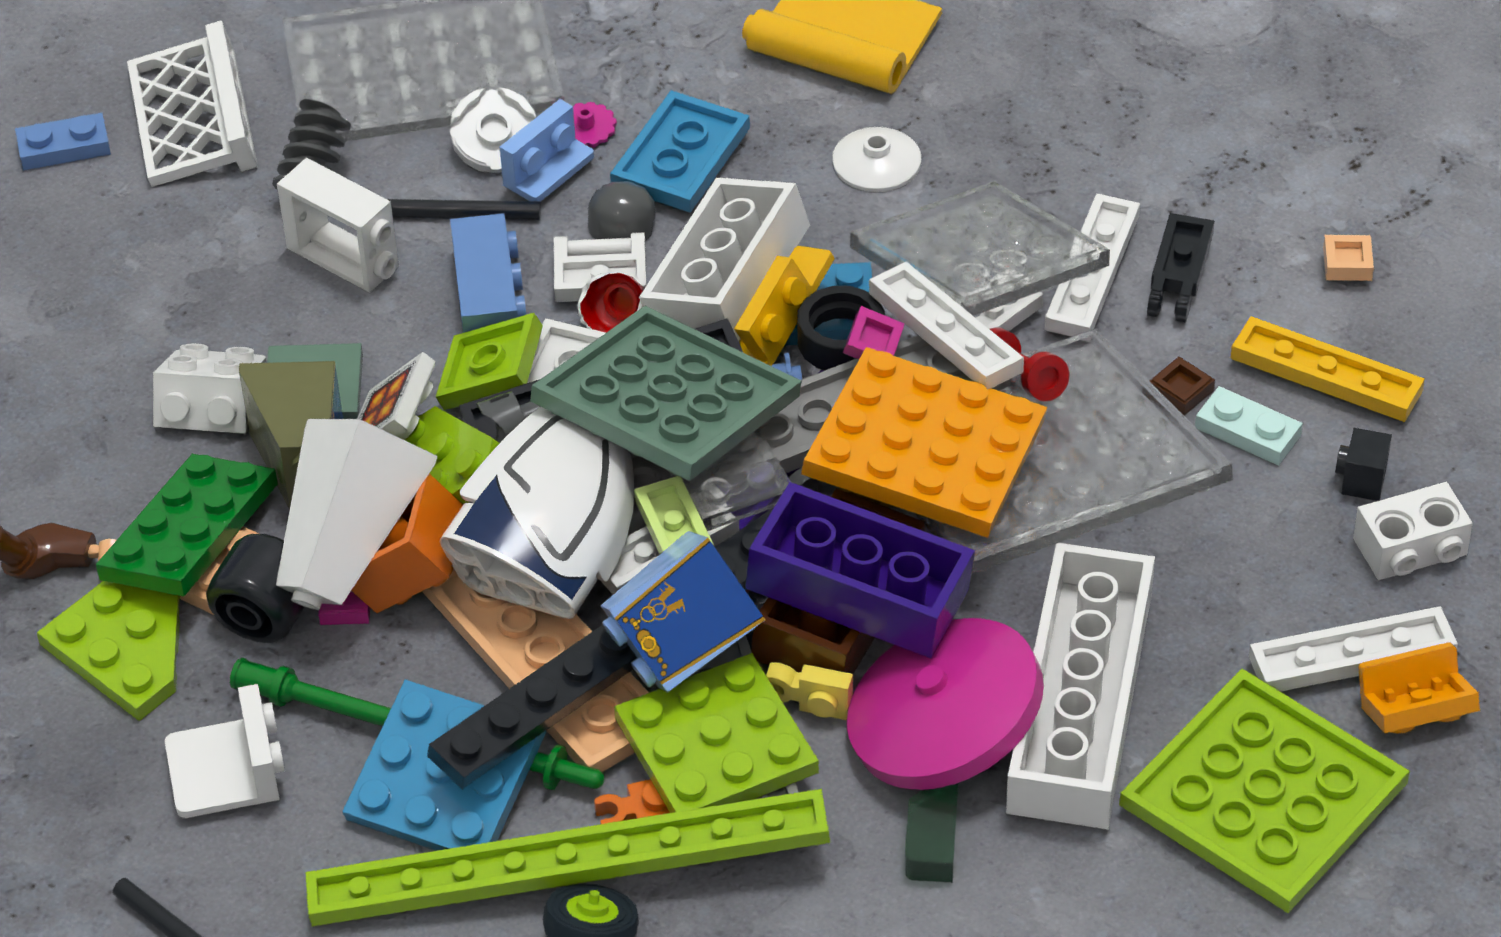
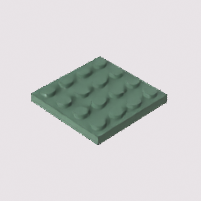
M643 306L534 383L531 388L530 401L551 411L554 415L561 416L589 430L594 435L603 437L629 450L636 456L655 463L676 476L691 481L800 396L802 381L648 306Z

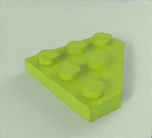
M434 406L418 416L417 426L404 440L438 456L430 474L462 504L469 503V501L463 500L460 495L461 488L500 443Z
M102 581L37 632L39 644L140 721L176 692V655L179 648V599L181 598L178 595Z

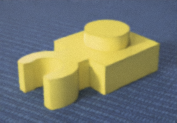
M782 663L769 664L766 676L783 703L790 700L798 701L799 711L812 713L823 718L832 717L847 720L848 708L853 696V674L804 664L800 673Z

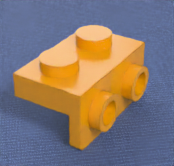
M1450 642L1363 662L1358 667L1361 707L1384 733H1406L1413 730L1415 726L1435 721L1452 722L1461 718L1462 715L1480 711L1479 693L1458 672L1457 648Z

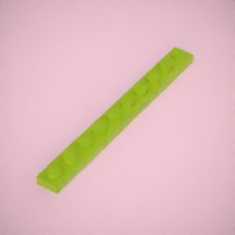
M822 789L306 872L308 916L312 926H319L830 843Z

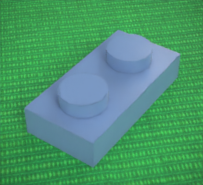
M103 113L15 128L23 171L111 155Z

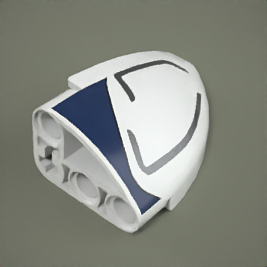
M539 407L501 441L460 490L463 500L472 503L463 504L439 542L462 582L474 591L486 596L561 618H574L596 584L597 579L604 582L609 580L624 547L634 507L635 486L633 462L630 452L603 437L592 434L589 430L561 416L554 415L543 407Z

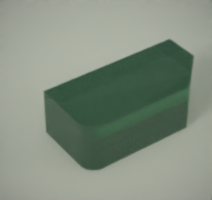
M958 783L941 788L921 790L909 799L905 875L910 880L953 883Z

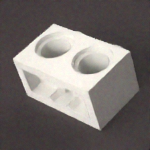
M1443 482L1359 506L1357 508L1353 539L1379 581L1396 575H1407L1414 570L1441 562L1449 563L1467 555L1473 523L1449 484Z

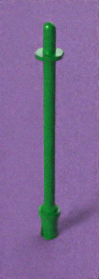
M240 658L235 662L230 675V686L232 689L238 690L239 687L258 684L260 696L269 698V702L279 707L295 700L382 727L391 708L301 682L295 675V670L286 666H280L278 669L248 661L246 658ZM559 744L555 745L549 755L537 752L530 767V771L543 774L544 787L549 790H554L560 780L590 789L600 788L605 781L602 771L568 761L566 747Z

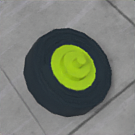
M574 884L561 887L551 893L544 907L543 925L547 937H635L639 923L636 905L626 895L612 888L596 884Z

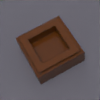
M1179 356L1149 381L1148 393L1185 416L1214 391L1215 379Z

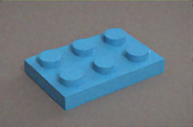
M671 90L610 173V181H630L645 187L654 201L691 213L749 131L750 115Z

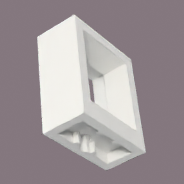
M305 158L277 183L287 249L369 293L383 280L393 275L399 263L391 201L308 158ZM328 216L357 230V236L330 223Z

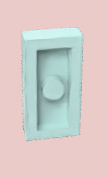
M1218 386L1197 413L1195 420L1196 429L1278 466L1301 437L1303 425L1302 422Z

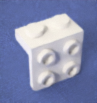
M203 344L181 345L179 350L174 351L153 372V427L246 434L249 427L239 376V363H266V356L254 354V350L247 347H231L226 349V352L208 351V346Z
M258 684L238 688L243 714L242 720L174 732L165 738L175 807L180 817L190 818L280 800L275 773L285 772L279 741L269 743L267 734L277 732L272 702L261 703Z

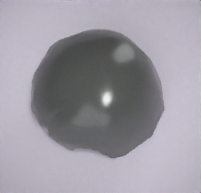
M630 181L611 182L603 185L595 191L589 202V233L595 239L631 238V233L645 232V240H647L652 234V226L656 216L655 201L645 187Z

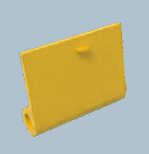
M780 0L773 12L760 8L754 15L750 14L744 22L742 38L746 40L747 49L893 94L941 17L942 8L918 0Z

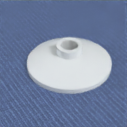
M869 127L856 130L842 138L833 151V168L837 176L847 185L866 192H888L899 189L910 183L916 177L921 167V152L915 141L906 134L891 128Z

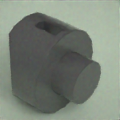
M512 391L476 403L481 413L495 422V440L499 443L525 418L539 408L537 404L531 401L519 405Z

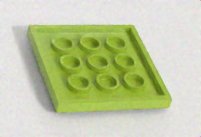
M1241 668L1121 791L1119 806L1283 911L1289 913L1408 784L1410 771Z

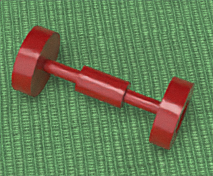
M999 327L990 329L1024 357V372L1021 373V384L1028 395L1040 401H1051L1065 391L1070 375L1068 365L1062 358L1050 352H1039L1029 358L1021 354V344L1016 335Z

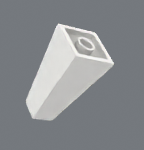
M308 419L303 435L276 586L292 592L291 601L307 608L320 610L322 603L342 605L434 467L438 456L361 419Z

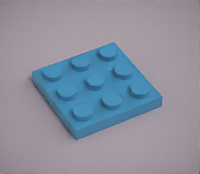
M405 679L342 813L348 821L436 851L497 841L546 731L461 789L427 757L428 746L485 705Z

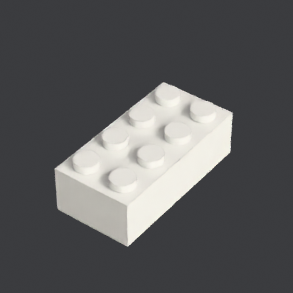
M716 178L639 296L642 306H648L693 329L728 318L739 342L740 337L734 328L777 256L789 257L810 226L796 183Z

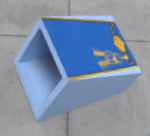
M690 531L678 538L601 605L608 616L602 624L619 647L627 643L636 655L637 659L631 663L636 673L647 687H651L656 683L660 689L669 692L766 620L709 538Z

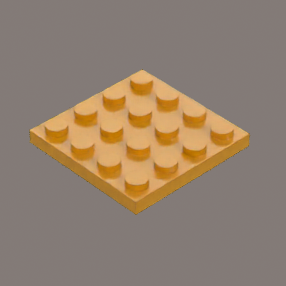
M866 347L804 458L801 475L988 538L1044 423L1048 407L992 388L987 390L984 385L978 382L968 381L938 371L933 367L923 366L893 356L888 352Z

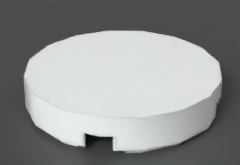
M497 87V90L486 91V88L473 91L459 102L452 113L450 137L454 151L465 164L478 171L501 173L499 147L536 118L534 109L523 96L510 89Z

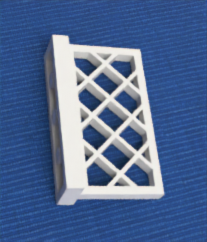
M222 20L205 25L207 37L127 61L146 173L151 187L233 162H237L241 172L258 167L235 52ZM202 54L205 55L195 68L184 65L189 58ZM156 68L162 69L153 81L142 78L140 73ZM175 74L185 77V80L177 89L165 86ZM198 82L209 85L200 98L189 94ZM156 95L168 98L158 110L147 107ZM180 103L191 106L182 118L170 115ZM204 111L215 115L206 127L194 123ZM162 124L173 127L164 139L152 136ZM186 132L197 136L187 148L176 144ZM209 141L219 143L223 147V149L212 153H200ZM168 153L179 157L174 164L157 169V165Z

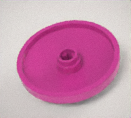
M982 618L954 619L951 621L932 658L893 645L872 664L858 683L849 704L847 732L850 743L865 768L872 775L895 787L915 790L935 789L972 778L1004 758L1030 729L1038 714L1043 698L1044 681L1041 666L1027 641L1011 627L997 621Z

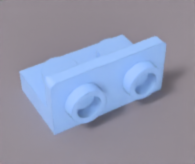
M561 99L499 147L503 186L528 201L541 202L594 159L593 149L575 139L573 106Z

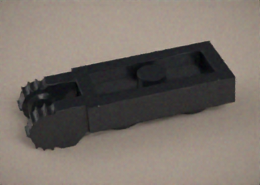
M1175 213L1169 214L1151 276V292L1147 316L1157 317L1162 310L1164 291L1180 294L1175 304V321L1186 323L1192 296L1196 297L1213 237L1214 220Z

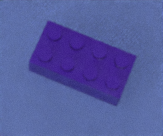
M789 482L749 548L745 589L932 658L969 590L975 550Z

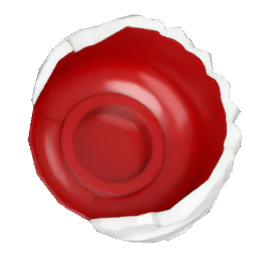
M601 273L591 277L584 285L577 304L578 315L581 317L580 322L589 329L607 333L643 307L639 299L644 290L643 286L632 276L622 273Z

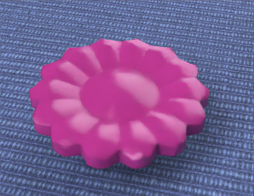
M587 102L586 104L576 103L573 106L575 139L589 147H596L600 143L607 142L609 137L615 134L617 120L614 118L613 111L606 110L605 105Z

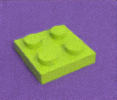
M535 313L453 336L435 397L444 410L459 407V405L528 382L543 327Z

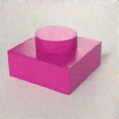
M861 306L855 316L843 353L860 359L865 348L869 347L878 351L888 352L894 356L905 323Z

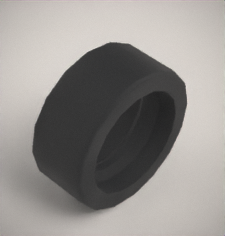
M830 286L817 290L804 299L798 310V348L802 356L810 364L824 371L857 359L843 353L847 340H834L824 337L814 329L823 322L833 319H850L854 321L861 306L885 315L884 308L869 292L853 286Z

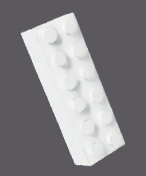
M1056 542L1033 652L1043 674V698L1033 724L1022 740L1013 748L1007 781L1006 814L1109 829L1152 596L1154 556Z

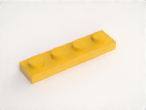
M1252 316L1246 322L1231 348L1230 359L1402 422L1407 420L1424 388L1425 378Z

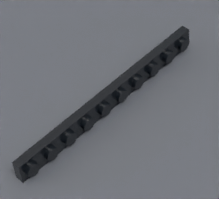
M773 508L715 547L745 591L747 590L745 587L749 548ZM601 625L431 742L428 746L427 757L463 789L632 671L634 668L631 663L637 657L627 643L619 647L605 627Z

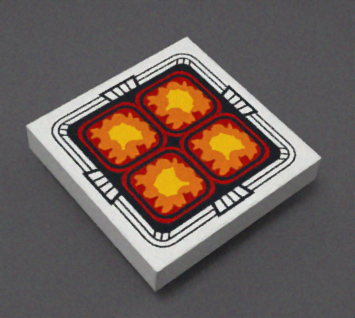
M422 352L370 389L357 419H361L403 440L406 439L418 424L419 417L415 415L418 406L424 402L433 388V383L429 379L436 361Z

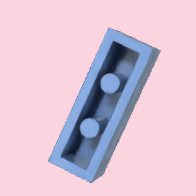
M505 214L450 219L463 333L526 315L524 295L515 296V291L523 290L520 263L511 264L510 260L512 258H519L516 231H507Z

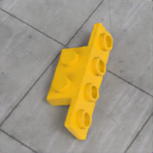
M796 246L789 257L777 256L734 328L741 338L739 344L743 353L770 366L774 364L797 325V315L804 299L816 292L835 259L830 250Z

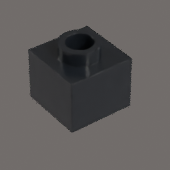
M1353 428L1350 446L1340 445L1335 469L1336 474L1344 475L1342 495L1380 501L1388 465L1392 434Z

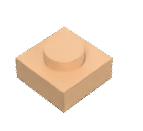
M1325 235L1323 252L1326 280L1372 281L1374 265L1371 235Z

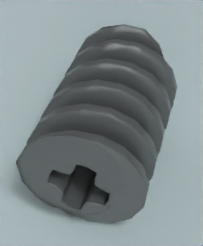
M312 99L300 100L299 107L301 111L296 113L293 121L296 127L290 129L288 135L290 143L285 145L282 153L285 159L279 162L277 168L279 175L274 177L272 182L275 189H277V183L305 158L331 171L333 170L325 166V162L339 163L341 156L331 150L330 147H344L346 140L335 132L336 130L349 131L351 123L342 118L341 114L332 106Z

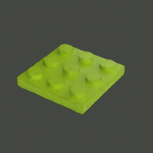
M752 653L688 677L669 692L657 689L614 706L617 723L670 813L753 800L819 773V760Z

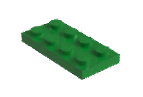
M191 454L96 563L99 580L185 597L278 485L275 468L253 465L249 462L214 458L209 455Z

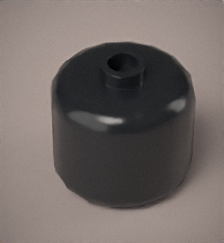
M249 534L236 541L211 579L206 592L209 609L217 620L231 632L255 642L273 643L286 637L304 609V606L291 601L292 592L276 586L284 540L267 534Z

